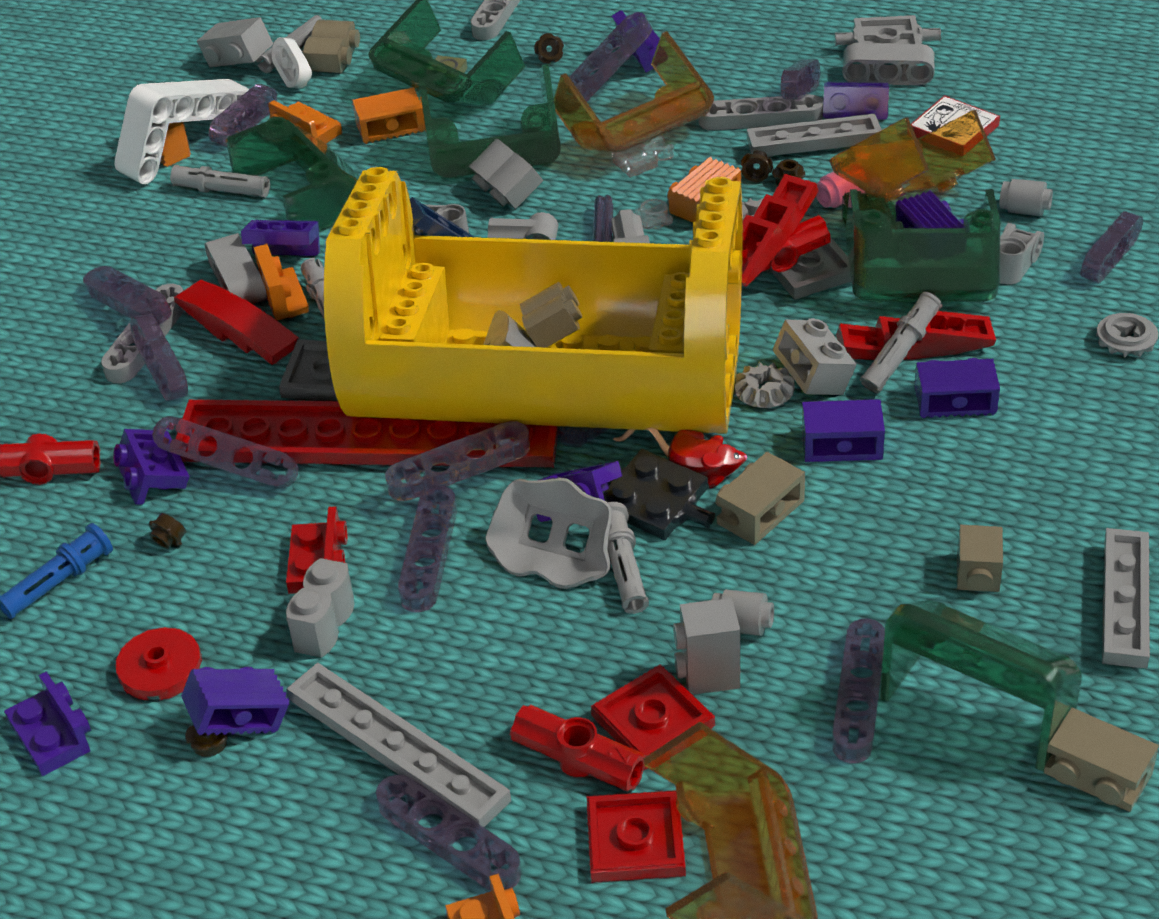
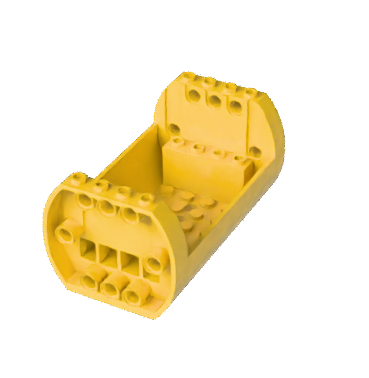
M372 167L363 170L326 238L324 318L326 343L332 383L342 411L346 416L632 430L652 428L658 429V431L679 432V430H695L701 433L727 434L740 340L743 239L741 181H731L726 177H714L706 180L705 187L700 188V204H697L696 222H693V240L689 241V245L415 235L412 208L405 181L400 180L397 171H388L384 167ZM560 282L563 288L569 285L578 299L580 305L577 307L583 317L578 320L580 329L548 348L483 345L493 316L498 310L506 312L525 329L522 322L523 314L520 304L555 283Z

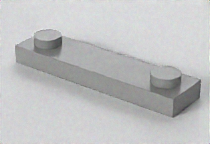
M868 114L747 129V142L751 154L755 150L765 152L767 158L774 155L882 143V130L876 115Z
M1106 528L1104 537L1102 664L1147 669L1150 658L1149 532Z

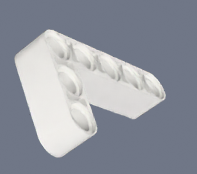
M230 79L137 85L131 91L126 106L114 165L116 170L141 184L150 183L157 175L169 123L248 116L256 106V93Z

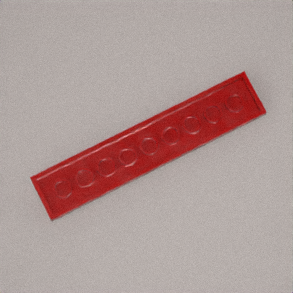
M189 399L171 451L179 454L183 462L554 468L559 426L346 416L338 401Z

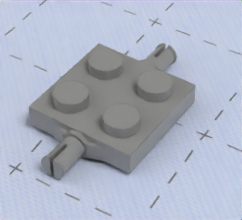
M915 15L854 18L853 32H835V46L851 45L852 43L922 44V41H941V29H922L917 24Z

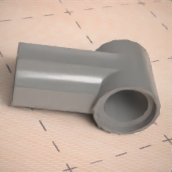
M631 209L620 210L618 215L611 219L613 242L650 243L648 235H644L640 215L634 214Z
M544 212L536 213L530 219L490 218L487 238L556 240L559 225L554 216Z

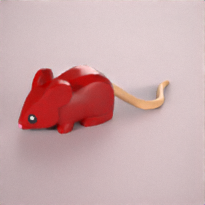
M628 429L622 436L613 438V440L618 442L624 441L635 430ZM646 429L653 434L669 461L708 477L709 488L719 485L726 476L733 473L747 460V455L744 452L737 450L731 445L722 444L724 439L721 435H714L707 440L704 434L699 431L679 430L670 446H668L658 429Z

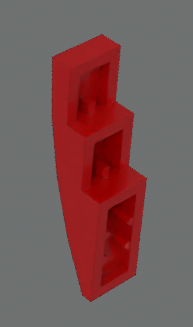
M784 174L773 196L768 194L764 196L754 216L746 214L743 220L742 286L747 287L766 268L791 236L819 192L815 182Z
M199 280L174 297L176 304L221 342L229 338L245 353L254 350L271 365L291 353L299 339L298 336L247 300L209 282Z
M938 311L925 328V336L922 340L915 342L903 360L954 355L994 346L996 337L990 317ZM879 316L875 327L840 323L836 337L846 348L847 353L852 359L875 360L898 328L897 322L900 318Z

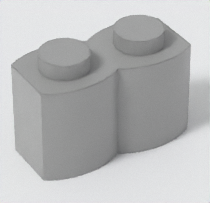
M497 138L469 166L475 174L471 179L484 192L491 189L489 194L502 207L508 203L516 209L543 182V179L528 162Z
M320 558L307 570L303 580L304 588L299 590L290 600L286 610V617L294 652L322 658L334 647L338 639V627L350 617L355 601L347 563Z

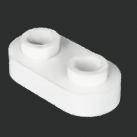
M277 38L272 47L274 66L287 87L304 88L312 76V70L294 39Z

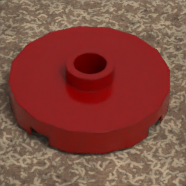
M168 627L151 629L133 637L121 648L116 659V674L125 692L137 699L148 700L147 696H159V700L168 699L183 692L190 671L192 669H200L202 654L193 636L181 629Z

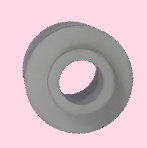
M1012 179L1011 182L1004 181L1000 192V209H1007L1008 213L1042 216L1044 210H1050L1053 190L1047 189V182L1023 179Z
M725 589L723 593L713 594L711 600L733 599L740 634L762 636L765 628L772 627L774 603L768 602L766 593Z

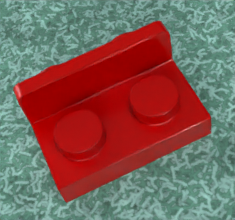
M337 506L328 507L326 523L292 525L286 577L288 594H295L304 588V576L309 567L318 559L322 558L346 563L345 553L341 549V545H347L348 542L347 523L345 520L339 521Z

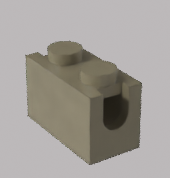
M766 452L754 463L748 464L744 471L730 484L724 485L719 490L716 496V505L722 508V512L717 516V524L756 545L804 502L805 472Z
M1071 708L1048 744L1047 752L1052 753L1045 765L1044 773L1065 785H1071L1098 797L1107 804L1115 805L1131 812L1153 774L1159 745L1075 708Z

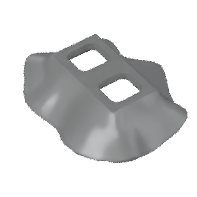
M567 478L533 481L516 479L503 491L492 515L486 534L487 546L498 563L510 574L515 576L537 574L558 588L568 589L577 587L586 582L604 577L610 570L607 547L612 522V510L606 501L586 494ZM537 514L550 517L553 522L549 539L545 543L529 538L532 519ZM572 524L585 526L589 529L586 548L581 553L568 550L565 546L569 527Z

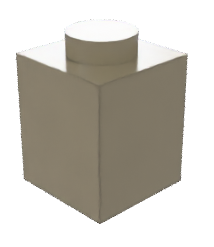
M960 524L957 548V590L1000 592L1003 568L1002 527Z

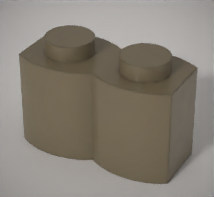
M317 20L313 27L312 35L306 40L303 49V55L308 61L311 70L342 73L346 65H350L354 49L359 47V30H355L354 21Z
M557 282L520 304L523 314V325L536 347L548 348L580 329L578 320L583 318L577 307L580 304L569 285L563 288L560 282Z

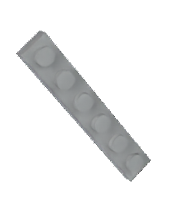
M318 662L287 688L290 701L480 831L511 802L510 790Z

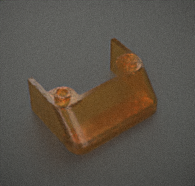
M668 31L661 34L651 63L666 86L656 91L654 100L603 122L596 116L566 73L560 75L552 107L581 147L596 151L623 152L709 113L714 102V95Z
M971 110L919 139L915 136L909 118H903L837 154L829 161L834 174L876 198L884 197L885 201L888 202L907 193L938 188L940 193L948 191L959 185L958 179L995 161L996 158L976 110Z
M698 722L643 758L645 767L675 784L677 793L676 806L681 816L686 821L693 822L705 830L713 878L710 882L665 908L668 918L818 919L793 797L787 783L779 773L701 722Z

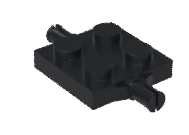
M642 448L630 463L621 470V477L607 482L611 485L603 493L604 500L607 503L618 502L626 506L629 514L628 524L663 540H666L677 526L687 520L696 522L705 528H710V524L712 525L715 519L714 512L697 506L698 500L709 488L708 477Z

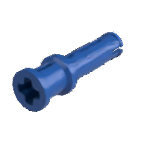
M90 523L85 527L86 532L69 544L62 543L59 545L55 557L0 596V610L9 619H13L16 614L45 595L71 574L73 576L82 575L86 571V566L102 554L109 555L113 551V546L102 529L96 524ZM87 545H90V546H91V547H90L88 550H86L84 553H81V552H80V551H81L83 548H85ZM62 564L64 567L59 570L58 567ZM48 575L49 578L28 594H23L24 591Z

